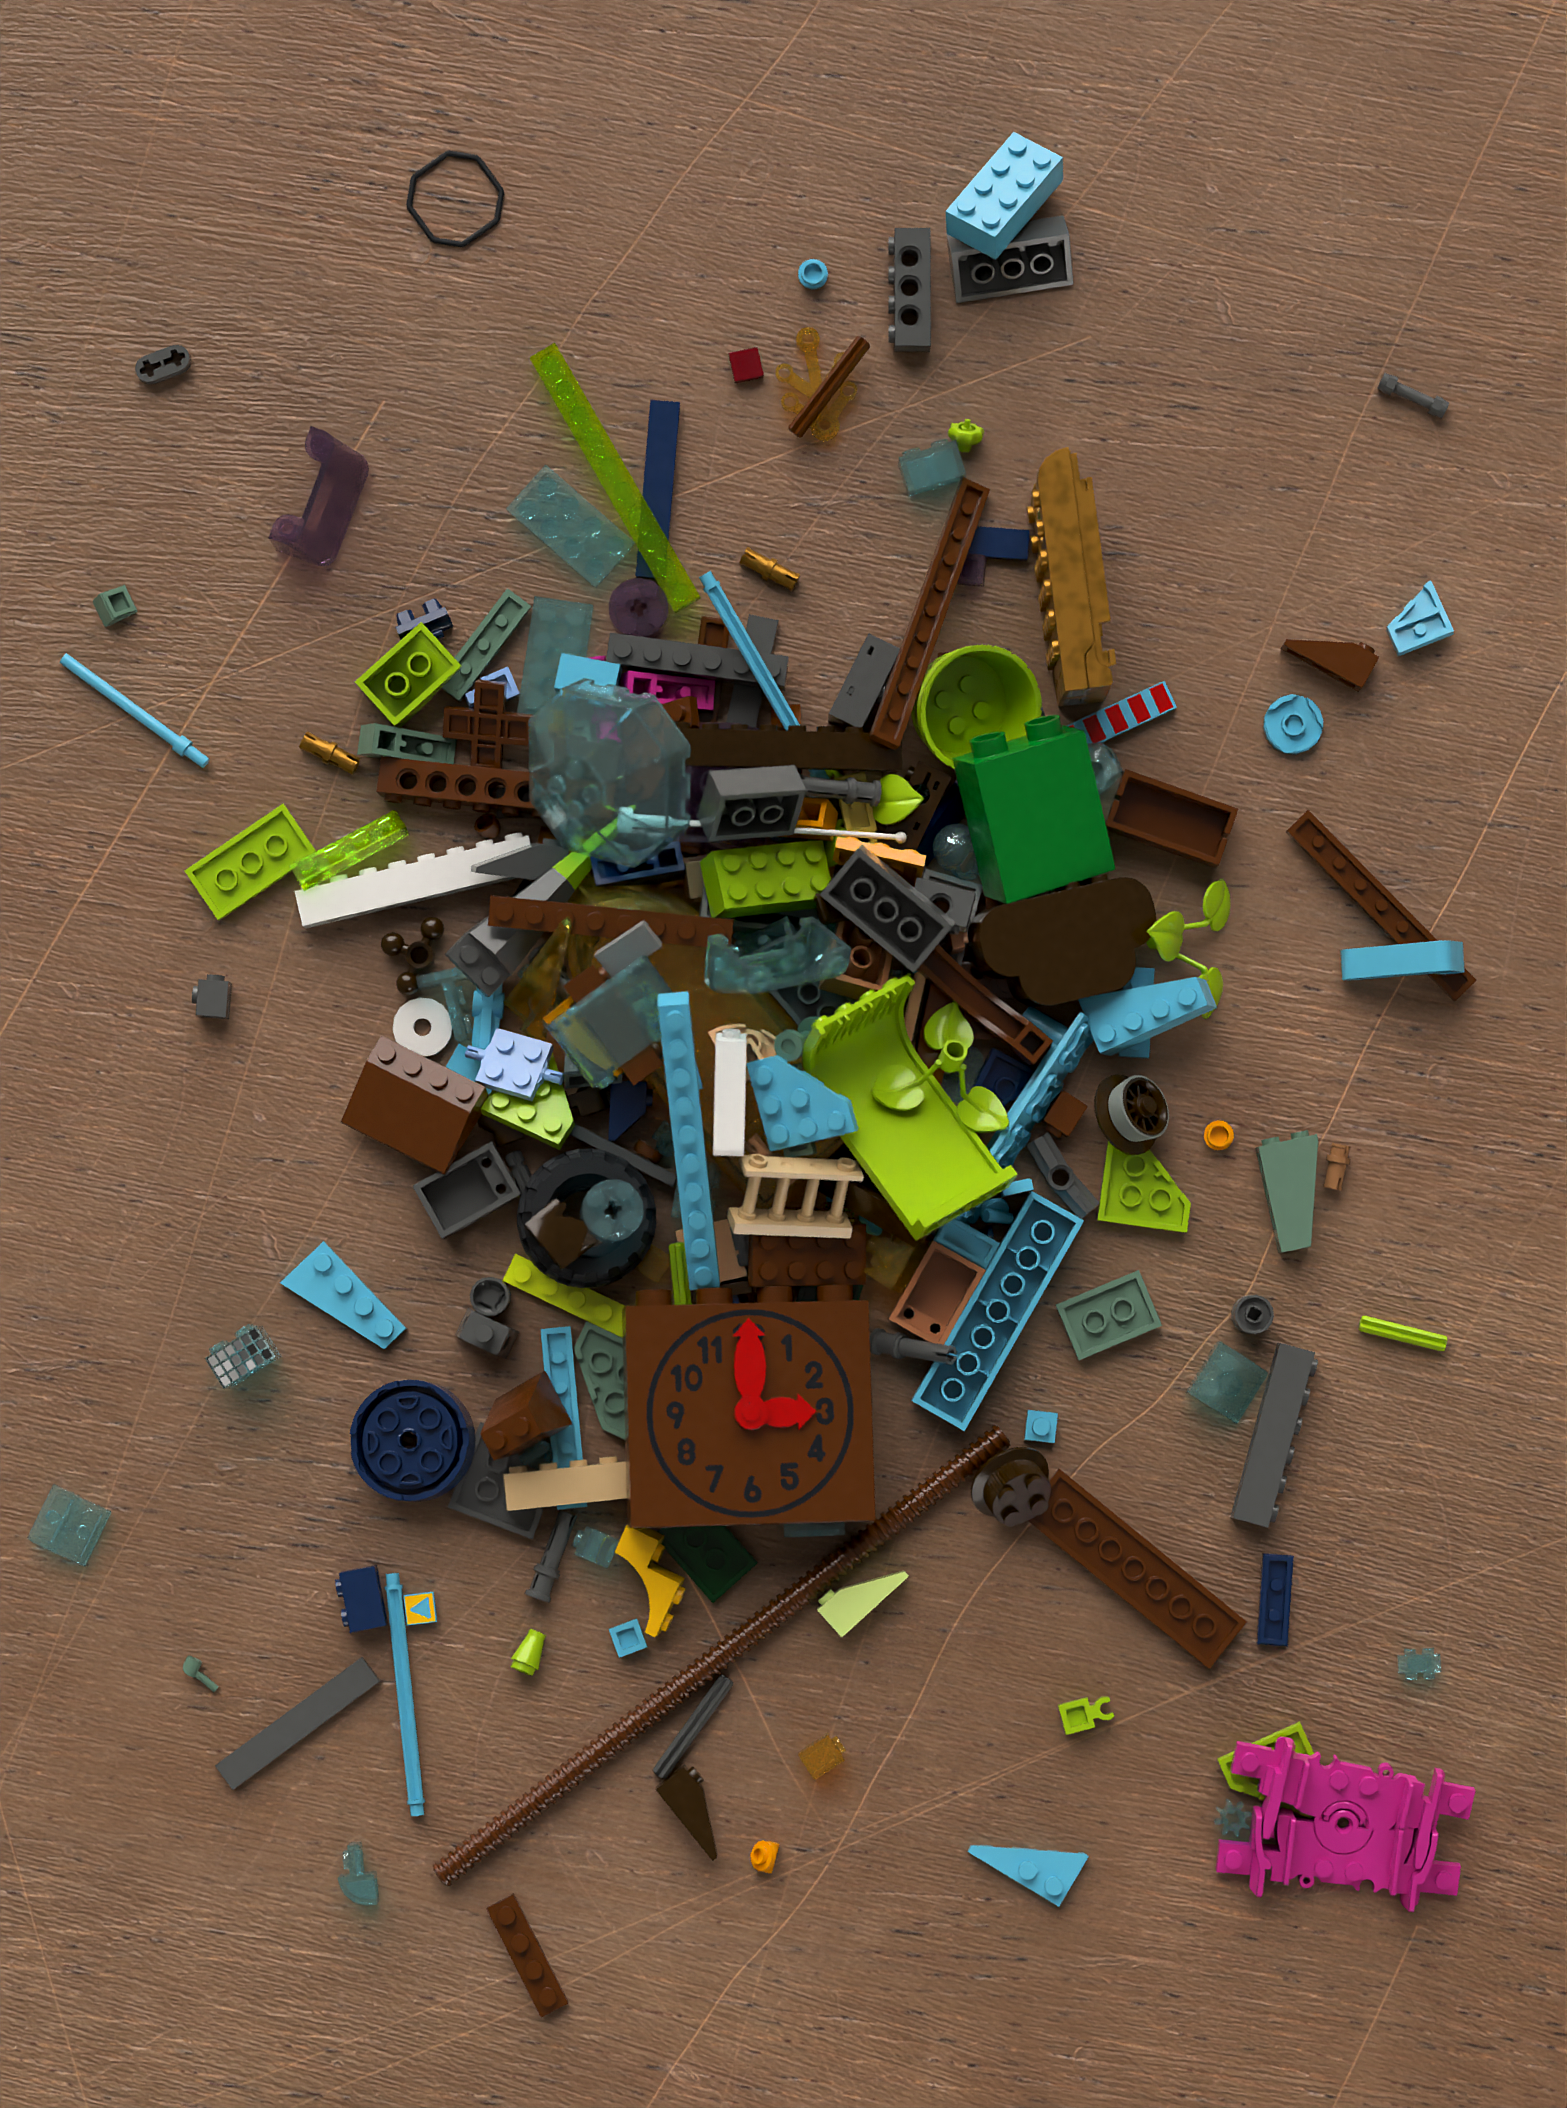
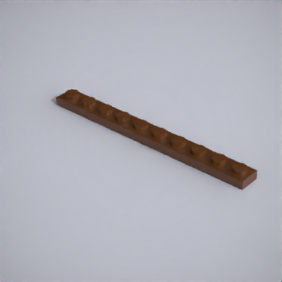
M965 477L959 481L868 737L893 750H896L902 741L990 489Z

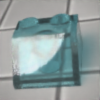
M1217 1341L1186 1393L1235 1424H1238L1267 1377L1268 1372L1221 1341Z

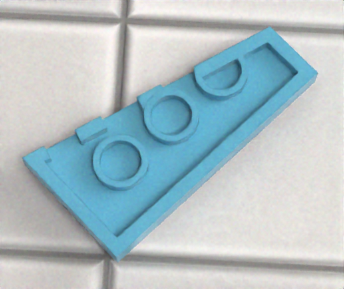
M324 1241L280 1282L288 1289L383 1349H386L407 1329Z

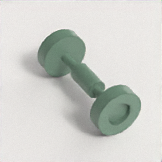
M810 1016L800 1022L797 1031L785 1030L780 1033L774 1041L776 1054L787 1061H794L801 1057L804 1042L812 1030L811 1025L820 1017Z

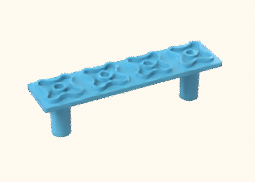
M1031 1006L1023 1013V1017L1032 1022L1051 1038L1053 1042L1007 1113L1008 1127L1004 1130L996 1131L986 1146L1002 1169L1010 1165L1013 1166L1018 1153L1026 1146L1031 1137V1129L1035 1123H1040L1043 1120L1050 1104L1061 1092L1064 1085L1062 1081L1068 1072L1072 1073L1076 1069L1081 1056L1094 1041L1090 1025L1087 1023L1089 1018L1084 1013L1079 1012L1069 1028ZM986 1201L955 1219L967 1225L974 1224L979 1219L980 1209Z

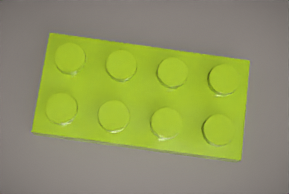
M283 803L187 868L185 873L217 920L220 921L318 853Z

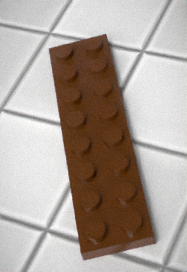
M1058 1468L1049 1479L1052 1490L1048 1509L1043 1514L1036 1515V1517L1030 1519L1029 1522L1210 1669L1247 1621Z

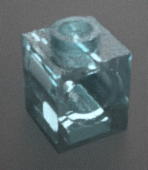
M587 1525L584 1531L578 1529L572 1546L577 1548L574 1555L608 1569L620 1539Z

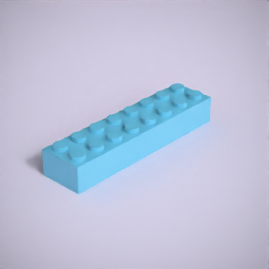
M1029 1192L944 1344L955 1346L957 1354H946L956 1356L955 1362L952 1365L933 1361L912 1397V1402L961 1430H966L1084 1220L1037 1193Z

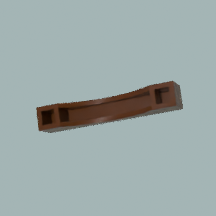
M939 944L918 967L917 971L1029 1066L1033 1065L1053 1042L1051 1038L1032 1022L1013 1010L979 983Z

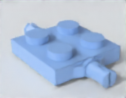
M496 1028L492 1040L485 1050L468 1045V1050L465 1052L466 1058L481 1061V1067L475 1079L476 1083L485 1088L532 1102L537 1089L545 1080L562 1085V1080L564 1081L563 1072L549 1069V1060L554 1050L553 1045L531 1037Z

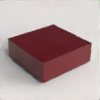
M758 347L728 353L735 384L764 378Z

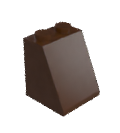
M542 1371L495 1399L480 1435L495 1461L531 1449L572 1425V1422L546 1371Z

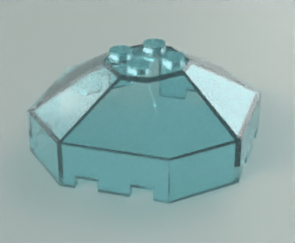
M583 678L563 687L528 720L530 802L565 850L634 868L654 858L690 826V814L685 813V800L690 797V774L685 773V759L690 757V744L655 695L648 693L637 695L629 693L628 688L611 684L600 686L594 684V680Z

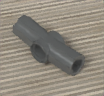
M1049 1132L1026 1145L1045 1177L1047 1185L1055 1191L1077 1217L1082 1219L1100 1203L1073 1173V1170L1066 1163ZM1057 1169L1064 1170L1068 1175V1181L1064 1186H1057L1052 1181V1174Z

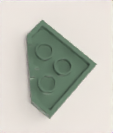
M586 1321L573 1349L601 1428L625 1440L623 1338Z

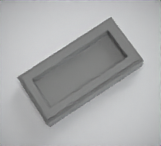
M643 920L596 951L594 957L611 978L614 979L661 948L662 942Z

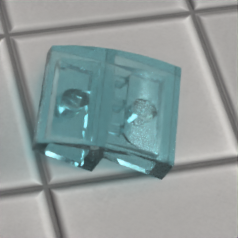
M53 1484L27 1539L85 1567L112 1512L82 1498L78 1494Z

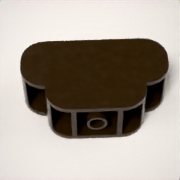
M1105 874L1083 880L1084 886H1080L1079 881H1075L1056 888L1055 893L1047 891L1009 904L997 901L998 906L981 911L973 918L969 925L967 934L971 959L976 968L984 975L994 979L1006 978L1012 995L1020 1003L1031 1007L1056 1005L1120 989L1130 981L1136 968L1134 948L1142 946L1151 938L1147 930L1157 920L1152 896L1149 890L1136 879L1119 877L1108 880V876Z

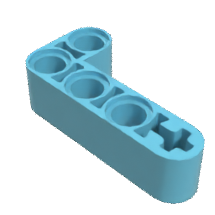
M1429 941L1340 950L1342 980L1344 981L1465 972L1463 942Z

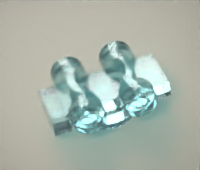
M1422 1648V1654H1416V1649H1404V1655H1397L1398 1674H1405V1680H1417V1673H1423V1679H1435V1672H1441L1440 1654H1434V1648Z

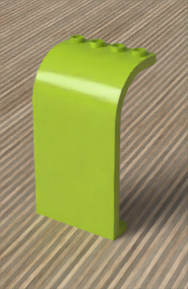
M908 974L899 980L897 977L888 980L882 986V989L876 992L874 990L866 992L859 998L858 1002L852 1005L849 1002L845 1003L830 1017L823 1015L815 1020L811 1025L812 1030L803 1045L802 1062L806 1073L824 1083V1086L837 1094H842L851 1100L858 1130L839 1136L917 1241L1009 1188L1018 1174L1011 1165L1002 1169L978 1135L962 1125L957 1116L956 1105L933 1074L923 1084L919 1085L924 1093V1099L914 1109L908 1111L893 1110L882 1105L872 1095L871 1089L878 1074L889 1065L900 1064L910 1068L914 1072L916 1080L929 1070L914 1049L905 1027L904 1004L916 984Z

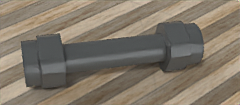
M1384 373L1377 389L1389 396L1391 393H1395L1429 409L1428 414L1442 419L1450 402L1437 395L1435 398L1425 395L1397 382L1398 377Z

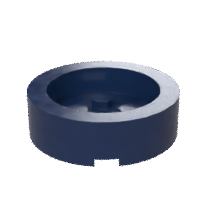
M421 1380L394 1381L376 1389L358 1408L350 1429V1453L358 1474L374 1491L395 1500L421 1502L446 1494L465 1476L472 1463L475 1451V1429L471 1416L464 1404L446 1388ZM411 1431L416 1433L417 1444L416 1447L407 1449L403 1445L402 1440L403 1436Z

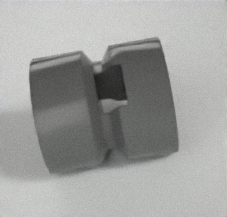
M485 1277L473 1285L470 1292V1302L479 1314L497 1316L509 1307L511 1291L508 1285L501 1279Z
M1259 1295L1243 1296L1237 1299L1231 1309V1320L1234 1326L1239 1331L1247 1334H1256L1267 1330L1274 1318L1273 1307L1270 1302Z

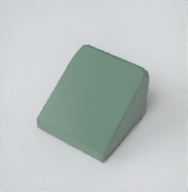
M125 585L100 593L93 600V604L105 627L137 612Z

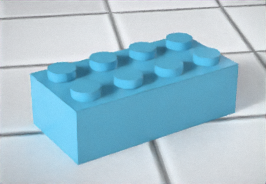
M1013 132L945 211L947 234L996 260L1063 181V157Z

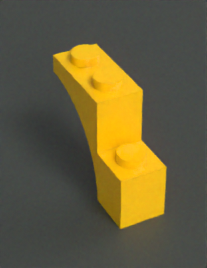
M627 1524L615 1549V1553L626 1559L637 1570L646 1586L650 1611L645 1633L656 1638L661 1631L667 1632L674 1616L669 1613L673 1604L679 1605L686 1589L682 1587L685 1578L653 1563V1561L658 1563L664 1552L665 1546L661 1544L664 1535L650 1528H628Z

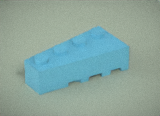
M1198 977L1078 999L1083 1013L1089 1018L1087 1023L1090 1025V1030L1099 1053L1112 1056L1217 1008L1207 981Z

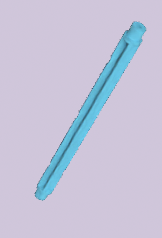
M711 571L699 577L705 587L703 589L704 592L708 594L784 729L788 731V726L800 725L722 590L719 580L716 581ZM809 770L810 777L830 779L825 770Z
M399 1573L385 1574L387 1585L385 1590L387 1593L407 1784V1804L410 1805L411 1816L424 1815L423 1803H425V1798H423L403 1608V1585H400Z

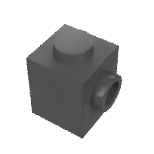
M207 974L206 980L199 979L198 986H193L192 1004H196V1015L198 1017L229 1019L232 983L225 981V976Z

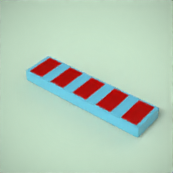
M1162 681L1067 726L1084 730L1088 748L1090 749L1175 710L1177 706L1165 681Z

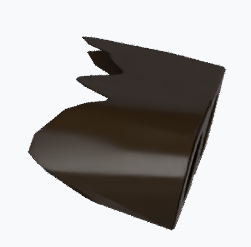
M556 1199L550 1201L524 1227L562 1270L597 1243L583 1245L588 1225L573 1217H563L562 1214L566 1209V1202L560 1203Z

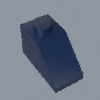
M622 1081V1083L611 1084L608 1138L610 1142H616L647 1113V1106H653V1089L648 1088L647 1082L640 1081L633 1085L631 1081Z

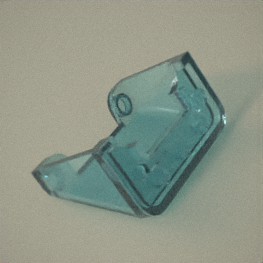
M813 916L800 919L799 924L802 927L794 936L792 934L785 936L783 949L739 957L740 950L734 945L729 946L728 939L724 935L708 936L705 983L716 993H761L836 978L842 975L848 968L851 947Z
M643 955L553 1020L547 1026V1029L593 1089L597 1086L603 1089L615 1080L613 1074L619 1067L661 1037L658 994L674 992L650 959Z

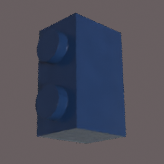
M377 1565L340 1572V1579H335L338 1597L344 1598L345 1609H341L343 1626H349L350 1633L388 1625Z

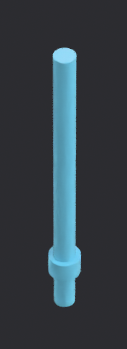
M67 653L62 657L60 663L172 745V750L182 757L184 755L201 768L207 765L210 759L192 746L193 742L185 736H178Z

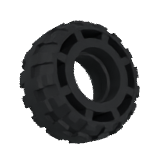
M593 1148L567 1151L541 1165L524 1187L517 1211V1229L520 1242L532 1263L543 1274L554 1281L577 1288H597L609 1285L633 1271L650 1249L657 1223L654 1197L642 1174L622 1157L605 1150ZM580 1191L598 1193L612 1207L614 1213L612 1232L604 1242L593 1246L561 1270L550 1258L551 1256L544 1251L543 1247L526 1230L524 1225L550 1201L558 1199L560 1203H563L567 1197Z

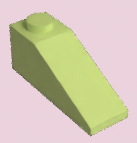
M903 1570L839 1588L835 1593L830 1589L818 1600L821 1606L817 1608V1611L843 1637L907 1579L909 1575Z

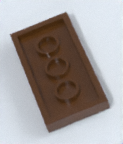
M851 1224L853 1228L851 1238L749 1234L748 1286L866 1285V1224Z

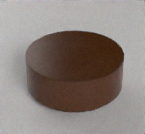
M638 1139L633 1147L636 1152L654 1164H658L664 1156L641 1139Z

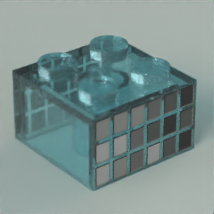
M248 1324L234 1333L237 1338L230 1343L228 1340H223L208 1349L211 1355L207 1356L205 1360L223 1389H231L282 1357L263 1326Z

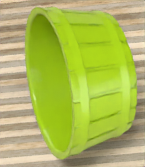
M992 645L966 646L938 657L927 667L911 712L913 724L917 734L929 750L940 761L953 769L955 768L952 758L972 752L970 739L992 732H1005L1007 741L1027 735L1024 723L1042 715V698L1034 674L1027 668L1028 666L1021 658L1011 654L1012 652L1004 648L992 647Z

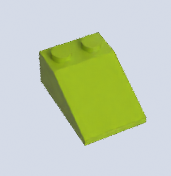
M420 622L361 675L355 683L394 727L401 728L428 703L462 666L428 628Z

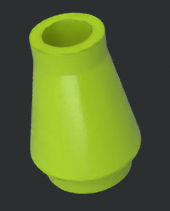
M529 1629L527 1636L511 1657V1660H513L511 1668L533 1676L535 1670H539L546 1635Z

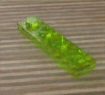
M393 810L302 858L289 867L303 891H306L407 837L409 832L396 811Z

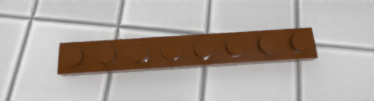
M1309 810L1286 831L1396 944L1438 941ZM1466 969L1464 973L1427 974L1454 1002L1477 981Z
M491 895L488 926L616 939L644 920L662 943L731 950L734 920Z

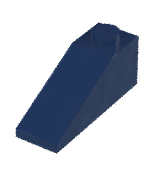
M679 841L590 857L596 887L655 885L683 880L685 875V866Z

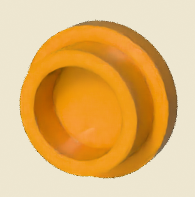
M1213 1121L1204 1130V1141L1213 1150H1224L1233 1142V1129L1224 1121Z

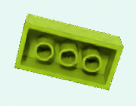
M822 840L712 851L699 862L710 913L713 918H732L816 908L814 896L822 893L831 882Z

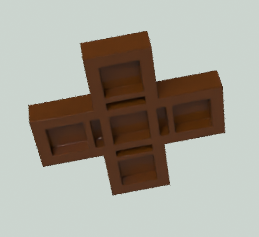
M477 680L475 681L474 709L446 706L444 708L443 738L472 740L471 766L502 769L503 744L531 746L535 715L505 712L507 682Z

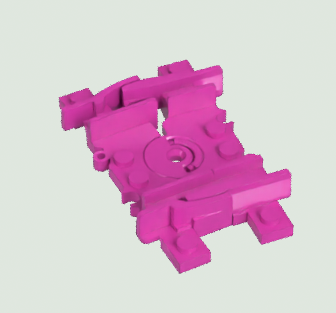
M1278 1737L1274 1750H1271V1747L1236 1741L1230 1769L1231 1773L1259 1778L1258 1792L1266 1796L1262 1806H1253L1249 1842L1219 1839L1216 1872L1250 1875L1249 1888L1256 1897H1262L1265 1869L1271 1870V1866L1270 1881L1283 1882V1885H1288L1289 1879H1293L1298 1875L1299 1883L1304 1888L1312 1887L1314 1884L1313 1876H1316L1323 1883L1353 1885L1357 1891L1360 1890V1883L1363 1880H1371L1374 1893L1381 1888L1388 1889L1391 1896H1396V1893H1399L1400 1902L1408 1912H1414L1415 1906L1419 1903L1420 1892L1457 1896L1461 1866L1457 1862L1434 1860L1438 1842V1832L1435 1827L1437 1826L1439 1814L1469 1820L1475 1795L1474 1787L1444 1782V1771L1434 1768L1429 1795L1427 1796L1423 1795L1424 1783L1418 1781L1413 1775L1398 1773L1394 1776V1771L1389 1763H1381L1377 1768L1378 1774H1376L1371 1767L1342 1762L1336 1755H1333L1331 1764L1322 1765L1320 1764V1752H1316L1313 1755L1296 1753L1294 1740L1287 1737ZM1280 1803L1293 1805L1301 1813L1314 1816V1818L1295 1817L1292 1809L1279 1808ZM1340 1818L1348 1820L1346 1827L1341 1828L1337 1825ZM1276 1823L1278 1845L1263 1844L1262 1837L1268 1840L1270 1837L1274 1838V1825Z

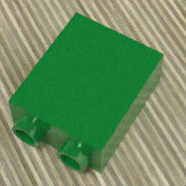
M1059 715L1042 716L1025 722L1024 726L1027 735L1010 741L1006 740L1005 732H992L976 736L969 740L971 753L952 758L984 896L1005 904L1116 869L1085 731L1062 725Z

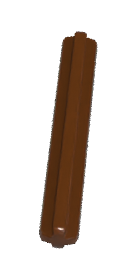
M860 336L854 339L789 425L788 429L792 434L801 438L870 348L867 340Z

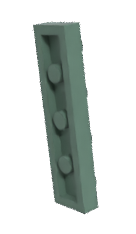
M507 588L455 656V659L462 667L441 689L461 702L465 693L470 690L530 611L531 605Z

